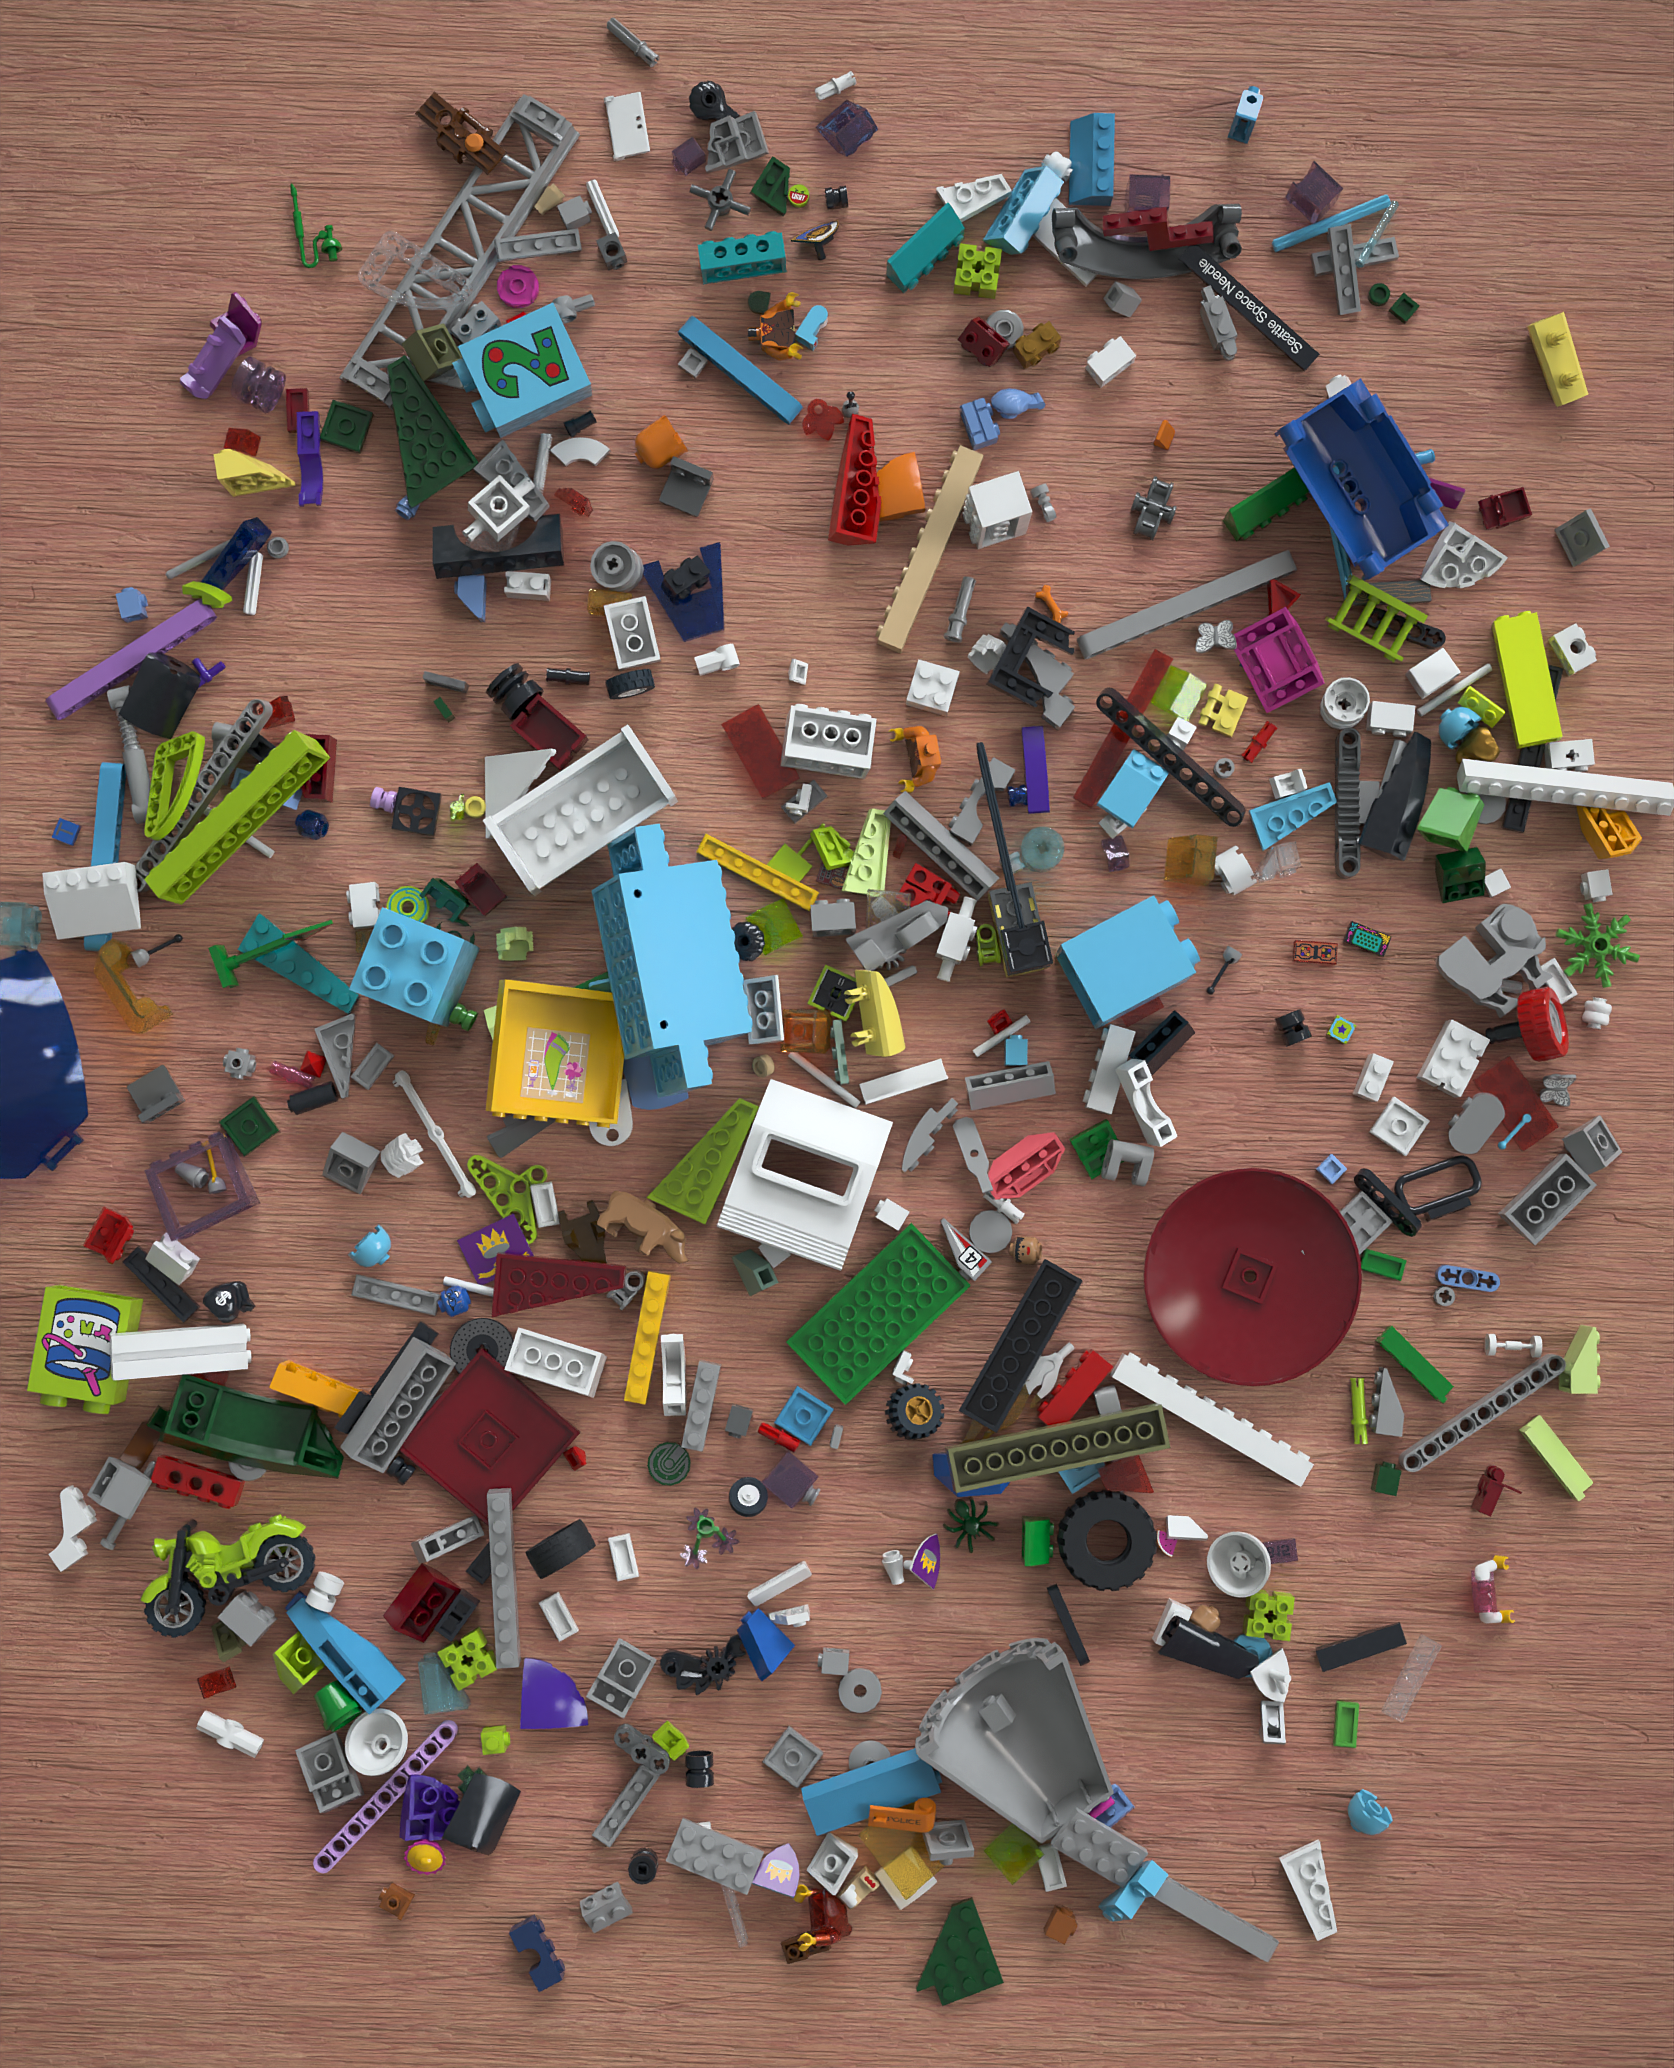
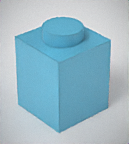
M1010 1035V1039H1005L1004 1066L1027 1065L1028 1039H1022V1035Z

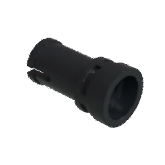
M590 410L576 419L572 418L571 421L563 423L569 436L572 438L577 433H581V430L597 423Z

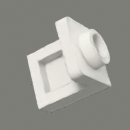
M1178 717L1167 736L1184 750L1197 727Z
M1302 769L1269 779L1275 799L1294 795L1307 789Z

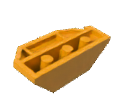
M1576 805L1581 831L1598 859L1631 854L1641 842L1642 837L1625 811Z

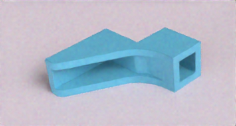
M1153 1860L1144 1861L1124 1888H1118L1106 1897L1098 1907L1103 1911L1104 1917L1112 1922L1130 1920L1145 1898L1156 1895L1168 1874Z

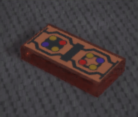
M1294 940L1292 962L1336 965L1338 943Z

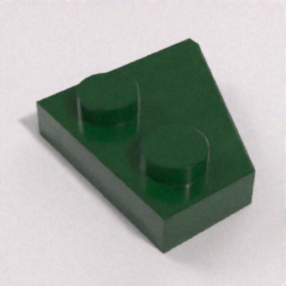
M772 156L750 191L752 196L783 217L787 211L790 167Z

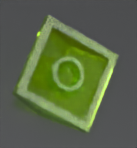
M1170 665L1149 703L1188 722L1207 684L1193 674Z
M784 898L745 917L748 922L757 925L764 933L765 946L763 953L765 956L803 937Z
M1013 1823L984 1850L1012 1885L1045 1855L1034 1839Z

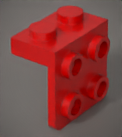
M103 1207L83 1245L104 1255L107 1262L113 1264L115 1260L118 1261L121 1258L124 1243L131 1239L134 1233L133 1225L128 1217Z

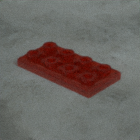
M759 704L721 724L762 799L800 779L795 768L780 766L783 747Z

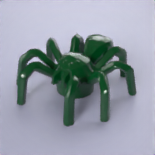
M971 1496L969 1497L972 1509L971 1516L969 1514V1507L964 1500L957 1499L954 1504L956 1513L964 1520H961L950 1509H947L949 1516L962 1526L951 1528L945 1523L943 1524V1527L952 1533L963 1530L954 1545L956 1549L959 1548L962 1539L967 1534L969 1553H973L972 1536L974 1539H976V1535L980 1537L979 1532L991 1541H995V1537L990 1535L981 1526H999L998 1521L980 1522L987 1515V1501H984L982 1514L976 1518L975 1502Z

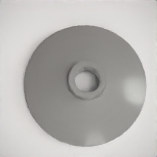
M873 1740L863 1741L852 1750L849 1756V1769L851 1771L866 1766L868 1761L877 1762L889 1758L891 1754L880 1742Z

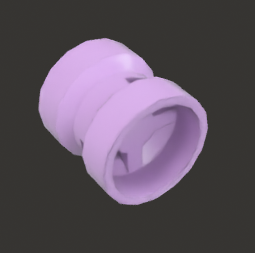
M375 787L371 796L370 807L376 809L383 808L384 811L392 813L396 805L398 793L393 791L386 792L383 788Z

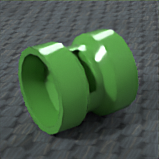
M458 1003L449 1017V1022L461 1024L462 1029L469 1031L478 1013L473 1010L467 1011L464 1005Z

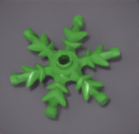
M1592 903L1584 905V910L1587 916H1581V918L1589 925L1584 926V928L1590 931L1588 937H1583L1581 931L1577 934L1572 927H1569V932L1558 928L1555 934L1556 937L1566 939L1565 945L1576 943L1575 947L1581 944L1585 947L1584 953H1576L1579 957L1568 959L1572 964L1564 970V973L1570 977L1578 969L1581 974L1584 964L1589 966V959L1595 958L1597 963L1594 968H1598L1595 978L1601 977L1603 988L1610 987L1611 982L1608 975L1613 976L1614 973L1607 967L1611 965L1605 961L1607 954H1611L1614 960L1618 957L1623 964H1626V959L1637 963L1640 955L1628 952L1631 948L1630 946L1619 948L1620 944L1614 947L1610 944L1611 938H1619L1616 934L1627 932L1623 927L1631 919L1627 914L1618 922L1616 918H1613L1611 927L1606 925V933L1602 934L1598 931L1601 923L1597 924L1600 913L1597 912L1594 915Z

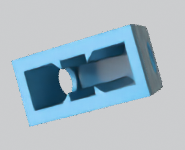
M1250 86L1248 90H1243L1227 138L1248 144L1263 101L1259 88Z

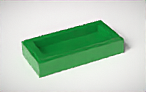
M1370 1249L1363 1251L1360 1260L1361 1270L1399 1281L1402 1280L1407 1260Z

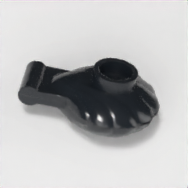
M708 80L700 82L692 88L689 96V106L698 119L718 121L727 116H732L734 119L740 117L736 111L726 104L725 93L719 84Z
M748 921L739 922L732 927L735 934V950L739 954V959L754 961L763 952L765 946L764 933L757 925Z

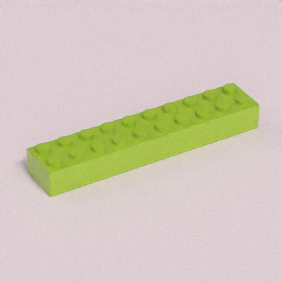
M296 730L287 734L284 740L276 748L272 749L269 755L261 763L257 764L254 770L246 778H243L239 785L232 792L228 793L224 800L217 807L213 808L209 815L202 822L198 823L194 830L187 837L183 838L179 845L172 852H169L158 866L151 869L149 875L144 879L158 898L182 905L330 759L329 755L316 739Z

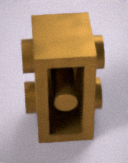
M1050 321L1045 324H1038L1033 328L1031 334L1028 336L1022 335L1015 341L1013 354L1024 369L1037 365L1047 354L1051 355L1060 348L1061 336Z

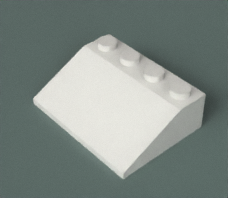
M120 862L42 873L44 895L58 940L141 929L135 865Z

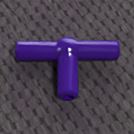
M195 658L192 661V664L201 675L199 687L211 682L214 676L226 668L224 663L220 661L207 671L199 658Z

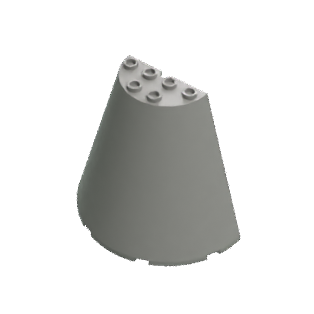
M1030 1638L1009 1644L1011 1649L1002 1653L995 1650L987 1654L955 1678L957 1684L948 1693L944 1689L925 1714L919 1726L921 1736L916 1738L915 1749L919 1758L1037 1841L1043 1843L1056 1835L1075 1807L1088 1814L1096 1805L1108 1800L1114 1792L1064 1651L1057 1643L1051 1644L1048 1639ZM1002 1693L1016 1716L1010 1725L994 1734L979 1711L983 1706L982 1702L990 1695L995 1697Z

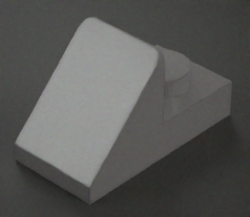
M1261 1700L1259 1735L1262 1742L1265 1744L1285 1745L1283 1702Z

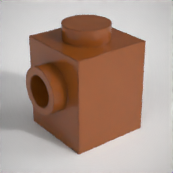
M1055 1905L1043 1928L1045 1935L1065 1945L1069 1935L1073 1936L1078 1924L1076 1923L1074 1912L1066 1906L1062 1905L1060 1908Z

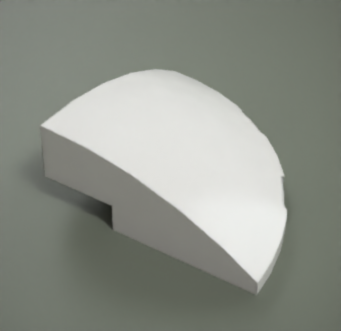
M1449 521V526L1443 530L1436 542L1420 579L1440 588L1469 587L1475 585L1476 581L1484 577H1490L1503 565L1508 557L1456 523Z

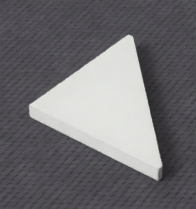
M545 749L485 757V818L489 815L491 817L523 797L528 792V787L533 780L537 779L545 769V764L550 757L556 754V750ZM486 827V838L493 839L494 837Z

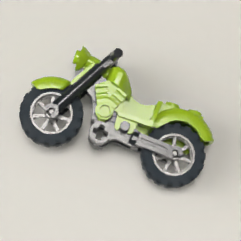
M281 1514L269 1518V1522L261 1525L259 1522L248 1527L249 1530L244 1532L237 1542L231 1545H221L214 1536L206 1531H199L191 1535V1531L197 1526V1521L192 1519L177 1531V1538L170 1540L155 1538V1545L152 1546L155 1556L165 1561L168 1555H170L168 1573L153 1580L147 1586L140 1599L146 1604L144 1613L147 1615L146 1620L148 1624H151L153 1626L152 1629L155 1632L159 1631L162 1636L167 1637L168 1635L171 1638H176L181 1635H187L201 1622L206 1611V1599L203 1597V1590L197 1587L198 1584L189 1581V1574L187 1572L194 1574L204 1591L206 1589L209 1590L208 1599L216 1606L225 1604L233 1595L235 1588L248 1585L259 1579L263 1581V1585L271 1587L273 1591L288 1592L289 1590L294 1591L309 1579L315 1567V1554L313 1553L312 1545H309L308 1540L304 1536H299L307 1526L295 1519L286 1518V1516L282 1517ZM294 1549L298 1552V1554L294 1556V1554L290 1552V1550ZM274 1553L278 1555L274 1558L269 1559L270 1555ZM301 1558V1566L293 1564L292 1561ZM288 1566L298 1572L290 1577ZM284 1570L285 1577L279 1576L276 1573L283 1572ZM163 1596L167 1598V1604H160ZM188 1603H191V1612L184 1609ZM160 1608H165V1616L162 1615ZM179 1612L188 1617L180 1622ZM170 1614L175 1616V1622L167 1619Z

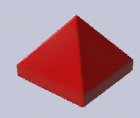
M1003 1009L993 1013L987 1020V1023L996 1035L1011 1025L1012 1021L1006 1010Z
M307 1051L300 1071L320 1078L327 1061L326 1057Z
M573 1446L563 1452L573 1471L587 1464L585 1451L577 1446Z

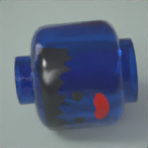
M305 810L295 820L299 835L312 840H319L321 837H324L329 829V822L326 816L313 810Z

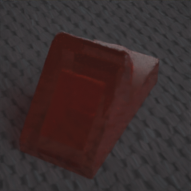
M279 696L269 702L272 705L273 713L263 729L295 721L292 704L289 702L288 696ZM263 706L258 709L259 715L263 712Z

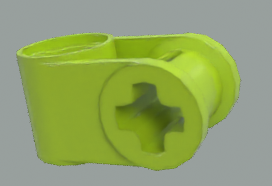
M983 924L975 932L979 966L991 962L1001 963L996 931L993 926ZM987 928L991 931L989 940H984L980 937L981 929Z

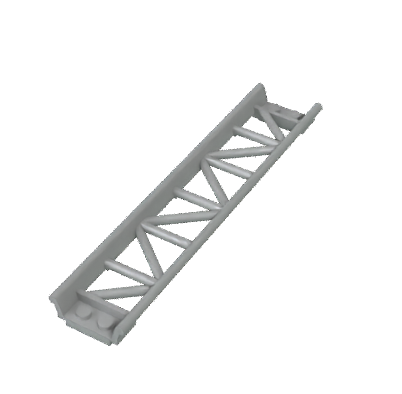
M523 94L518 99L493 138V141L500 145L514 122L520 126L534 171L508 155H505L501 162L529 179L473 186L482 173V170L475 166L339 377L343 382L349 381L382 401L392 411L393 406L388 374L380 369L387 368L388 365L401 357L368 362L362 359V357L379 332L401 346L406 338L384 324L402 295L404 294L415 331L424 328L412 291L447 312L440 324L444 323L448 332L452 335L451 329L454 322L459 318H463L498 263L494 240L516 236L534 208V205L580 136L572 123L567 121L564 116L531 96L528 97ZM531 133L554 146L542 165L540 164ZM527 188L509 216L502 214L473 196ZM468 203L503 224L485 253ZM459 207H461L477 259L441 236ZM435 244L473 266L417 274ZM470 276L453 304L447 303L416 284Z

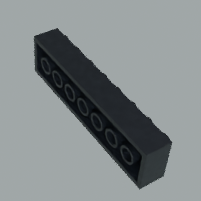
M1044 1259L960 1407V1412L998 1433L1083 1283L1082 1279Z

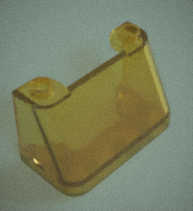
M111 939L98 952L93 966L94 975L132 1032L143 1034L172 1016L173 1013L168 1005L157 1006L148 997L137 999L121 972L130 967L127 963V958L133 951L127 943Z

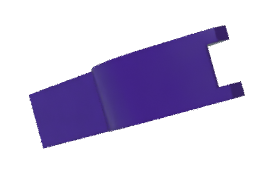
M318 411L297 412V453L301 468L299 506L304 507V504L321 506L323 468L320 455V415Z

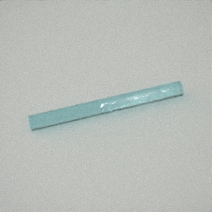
M1392 201L1358 257L1355 263L1357 267L1362 268L1397 210L1399 206L1397 201Z

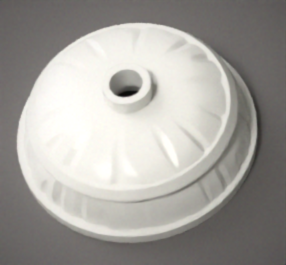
M381 1708L375 1709L371 1714L365 1712L360 1715L349 1728L345 1740V1753L350 1765L359 1773L367 1776H379L396 1767L403 1759L408 1744L407 1729L403 1720L396 1713ZM387 1743L386 1748L382 1750V1745Z

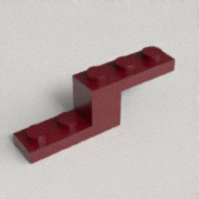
M1167 207L1103 216L1104 237L1146 231L1150 251L1213 242L1212 221L1170 227Z

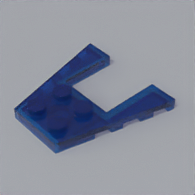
M720 542L700 548L704 564L710 571L708 578L712 588L690 594L687 598L680 599L674 604L661 588L664 577L659 560L643 565V576L684 642L725 630Z

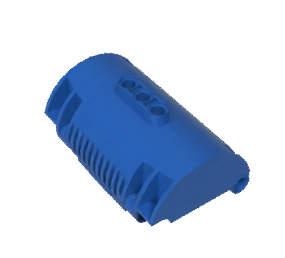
M1361 378L1274 433L1276 437L1280 435L1286 446L1283 448L1351 562L1354 566L1359 565L1364 574L1361 576L1363 581L1376 576L1385 570V567L1449 526L1439 509L1443 504L1435 490L1430 486L1431 481L1422 468L1421 463L1392 416H1388L1378 395L1374 394L1371 396ZM1333 465L1338 467L1339 474L1334 472ZM1344 484L1350 487V493L1346 492ZM1355 502L1361 505V511L1356 509Z

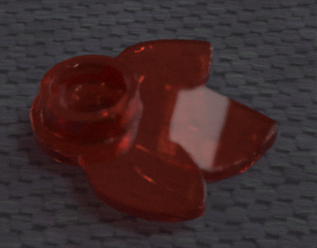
M814 399L808 404V414L803 419L802 427L806 435L816 431L821 438L828 441L833 435L834 425L844 423V417L837 407L828 406L822 399ZM817 405L822 408L820 414H817L814 410Z

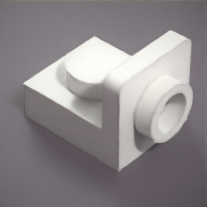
M803 784L802 789H798L796 801L799 804L786 802L785 807L787 810H790V814L802 816V813L808 812L812 792L811 785Z
M905 1350L901 1352L892 1371V1375L896 1376L894 1380L904 1385L907 1382L912 1384L914 1381L912 1377L903 1374L904 1370H909L913 1359L910 1358L911 1353Z

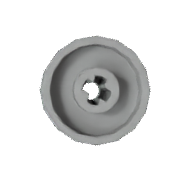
M610 541L603 543L595 550L591 558L590 568L593 577L599 584L612 592H629L638 586L642 579L644 570L642 559L637 552L622 542Z

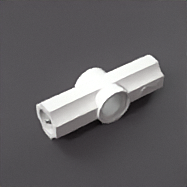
M207 1710L201 1716L196 1729L216 1738L220 1745L230 1749L236 1748L253 1758L256 1757L264 1741L263 1738L245 1730L240 1723L231 1719L225 1720Z

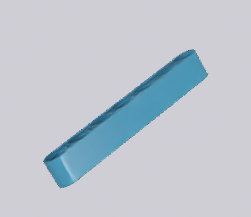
M691 316L677 332L685 342L786 424L789 425L803 409V406L794 397L694 316Z

